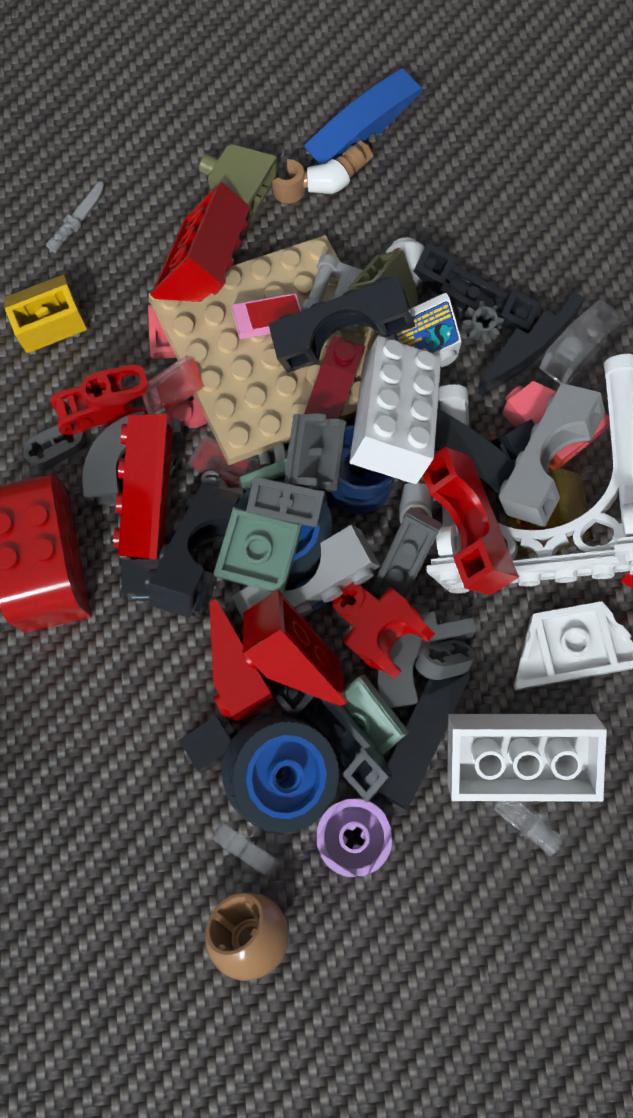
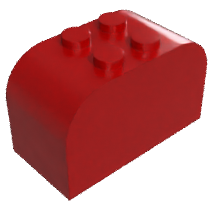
M55 473L0 485V610L6 621L23 633L92 617L69 491Z

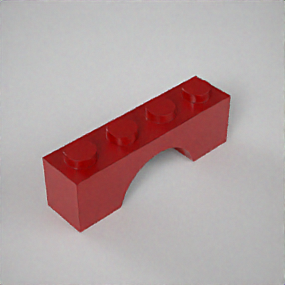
M444 447L434 455V459L424 472L423 477L430 495L448 511L460 533L461 551L454 555L453 558L464 588L492 595L518 579L519 575L472 458L451 448Z

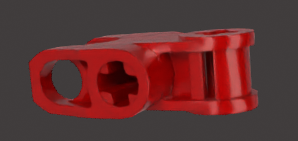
M138 365L111 368L91 374L82 381L81 386L59 391L50 399L51 406L56 410L58 417V430L61 434L65 435L78 434L98 425L107 428L125 416L143 411L146 415L151 414L156 408L153 390L148 384L143 367ZM134 374L140 377L138 385L122 387V381L126 376ZM142 395L149 397L148 403L142 408H135L130 404V400Z
M351 583L341 589L343 591L341 596L333 600V608L353 627L342 641L371 668L380 670L393 679L402 672L391 659L390 652L395 641L403 635L414 634L428 642L435 635L411 604L391 587L377 600L359 584L354 585V583Z

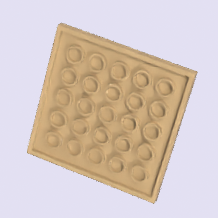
M326 235L231 266L224 274L226 283L216 295L210 293L202 302L159 300L150 296L151 293L148 294L152 309L180 366L183 367L194 359L201 379L200 382L203 385L197 391L195 390L194 395L228 465L273 449V447L282 443L284 445L290 442L293 414L304 415L333 335L366 346L359 371L340 419L347 421L356 417L363 362L377 335L381 336L377 331L365 325H359L356 334L339 329L324 343L319 362L287 373L277 360L271 334L239 339L231 312L233 304L296 293L302 308L304 300L310 296L318 274L317 264L323 254L334 256L340 262ZM330 276L321 302L333 299L339 282L338 278Z

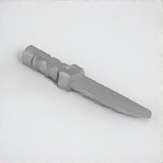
M102 181L95 185L72 215L68 214L63 219L64 224L46 243V246L52 252L56 253L64 244V241L74 231L77 232L81 228L82 221L96 205L104 188Z

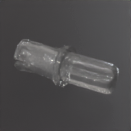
M519 801L495 802V811L519 830V836L523 837L525 835L545 851L548 856H552L560 848L556 844L559 843L561 845L564 837L539 819L537 811L532 813Z

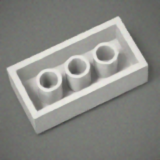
M377 335L363 362L350 464L413 484L418 483L434 459L441 366L440 356Z
M448 714L447 784L451 800L603 801L607 729L596 714Z

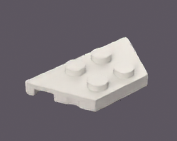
M602 601L535 613L530 617L514 689L517 691L633 669V642L630 639L632 636L623 625L618 624L614 620L613 613Z

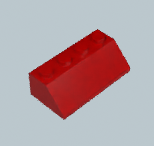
M221 181L184 218L150 294L154 299L202 302L210 293L216 295L226 283L224 274L234 262L231 256L241 243L238 237L248 224L246 216L250 206Z
M167 414L128 415L127 424H122L120 440L122 445H126L125 459L120 458L118 464V478L123 479V492L117 493L116 513L121 514L120 527H115L113 534V547L119 548L118 556L159 559L160 551L165 543L173 422Z

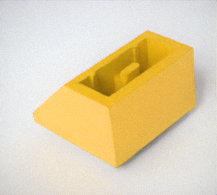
M64 274L4 297V307L12 329L26 353L87 330Z

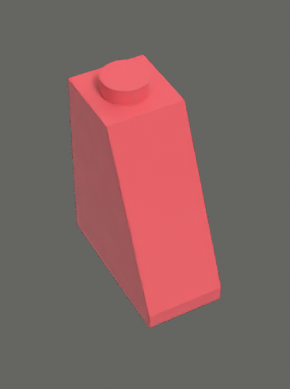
M534 381L524 388L518 386L505 398L507 403L502 414L514 427L531 419L534 424L540 423L546 412L547 402L552 395L556 394V391ZM605 414L590 441H580L562 448L551 459L549 466L554 471L558 470L603 435L610 425L609 415Z

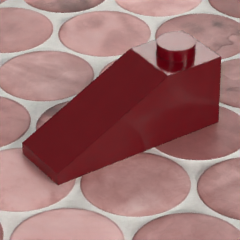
M333 335L304 414H326V419L341 418L359 371L366 346Z

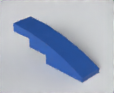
M401 68L348 105L314 135L304 147L320 165L326 164L331 159L336 160L359 140L364 142L373 132L378 136L423 90Z

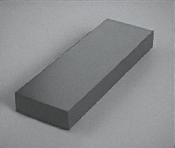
M410 507L370 591L381 597L391 587L406 599L443 524Z

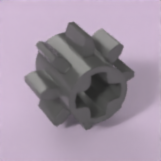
M480 301L476 311L468 307L464 314L470 320L463 321L460 326L462 329H467L469 334L467 341L472 339L479 340L482 346L486 343L488 335L492 339L498 337L500 333L495 327L500 326L504 319L497 317L495 312L497 309L496 305L490 308L485 306L483 301Z

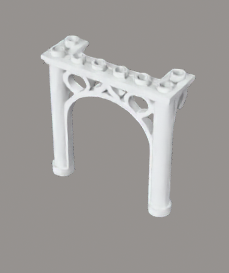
M633 354L616 355L604 362L613 453V473L606 492L588 512L562 526L544 530H521L498 523L503 538L507 540V548L519 575V578L511 583H518L520 586H536L540 584V580L555 579V582L568 583L576 581L577 576L592 575L594 579H608L614 577L617 572L630 571V574L633 575ZM461 385L439 387L437 408L469 427L468 389ZM618 494L621 524L615 518L605 514L615 502ZM442 506L443 527H441L436 537L439 558L431 559V565L427 566V573L445 589L449 590V592L466 593L470 590L464 588L453 558L454 555L461 551L460 533L454 520ZM595 522L606 525L614 530L612 540L602 546L597 545L593 547L584 544L583 534ZM573 535L574 543L581 553L555 556L560 547L570 543L567 537ZM515 541L521 542L520 545L523 548L535 551L538 558L514 560L518 550ZM547 542L545 547H543L541 543Z

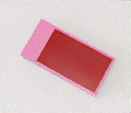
M296 293L233 304L231 308L239 339L271 334L268 323L278 320L283 315L302 311Z

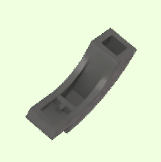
M143 411V412H138V413H134V414H131V415H146V414H145V412ZM128 416L117 420L107 427L97 437L88 451L83 467L82 480L83 495L91 507L116 504L117 493L123 492V479L118 478V464L120 458L125 459L126 445L121 444L120 435L122 424H127ZM170 418L173 422L172 446L185 444L184 431L180 420Z
M434 611L425 613L420 616L425 624L435 633L428 642L414 634L403 635L395 641L390 652L391 659L402 672L395 679L378 670L377 691L392 711L416 707L418 703L413 681V665L422 648L426 645L448 640L460 641L472 638L476 632L473 618L463 620L462 615H455L442 619V624L437 625Z

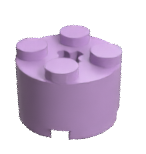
M346 799L332 805L323 814L317 827L316 842L320 856L330 869L343 876L361 877L378 870L387 860L392 847V831L386 815L375 804L366 802L363 799ZM358 827L362 830L360 837L364 842L361 846L354 844L352 848H349L345 845L348 839L343 835L346 829L353 831Z

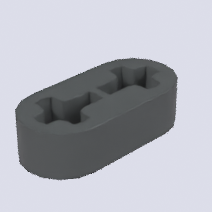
M55 425L30 438L24 445L23 454L32 467L44 470L80 452L86 445V435L84 431L73 434L75 441L68 443L65 434H61L58 426ZM39 447L44 450L45 455L41 459L36 456V449Z
M448 640L424 646L416 660L415 666L423 676L433 680H442L467 673L476 654L466 643L458 640Z

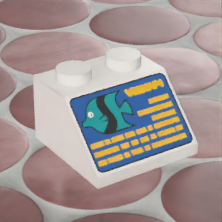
M444 293L411 308L416 327L386 337L440 356V367L451 364L457 358L461 345V338L451 302L447 293Z

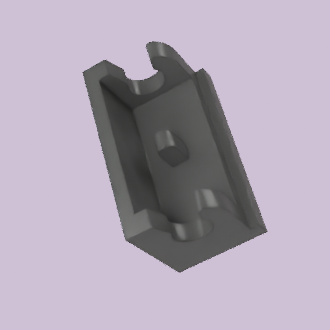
M293 414L284 483L319 491H337L346 421L342 419H326V414Z
M254 477L246 512L317 528L321 523V512L325 506L327 495L319 490Z

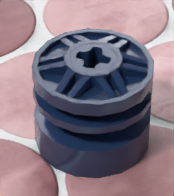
M352 425L345 427L337 491H325L327 498L337 508L347 513L364 514L375 511L386 502L391 493L395 478L350 464L355 426Z

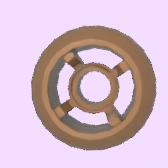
M239 892L227 897L213 910L205 930V945L210 960L220 972L240 981L257 980L271 973L283 959L289 942L288 924L282 910L273 900L261 893Z

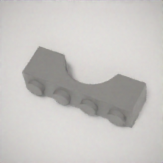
M561 383L556 394L549 398L546 412L540 423L534 425L530 441L525 450L518 454L511 476L501 485L499 499L508 516L543 527L546 526L560 499L554 479L547 474L548 465L554 455L562 448L572 443L590 441L606 413L600 392Z
M350 525L321 542V561L314 577L304 586L284 592L283 596L302 617L310 614L313 611L312 606L322 600L324 603L330 602L343 594L341 589L351 583L358 585L367 581L373 576L372 571L380 567L361 529ZM248 586L233 595L232 598L243 619L244 611L273 592Z

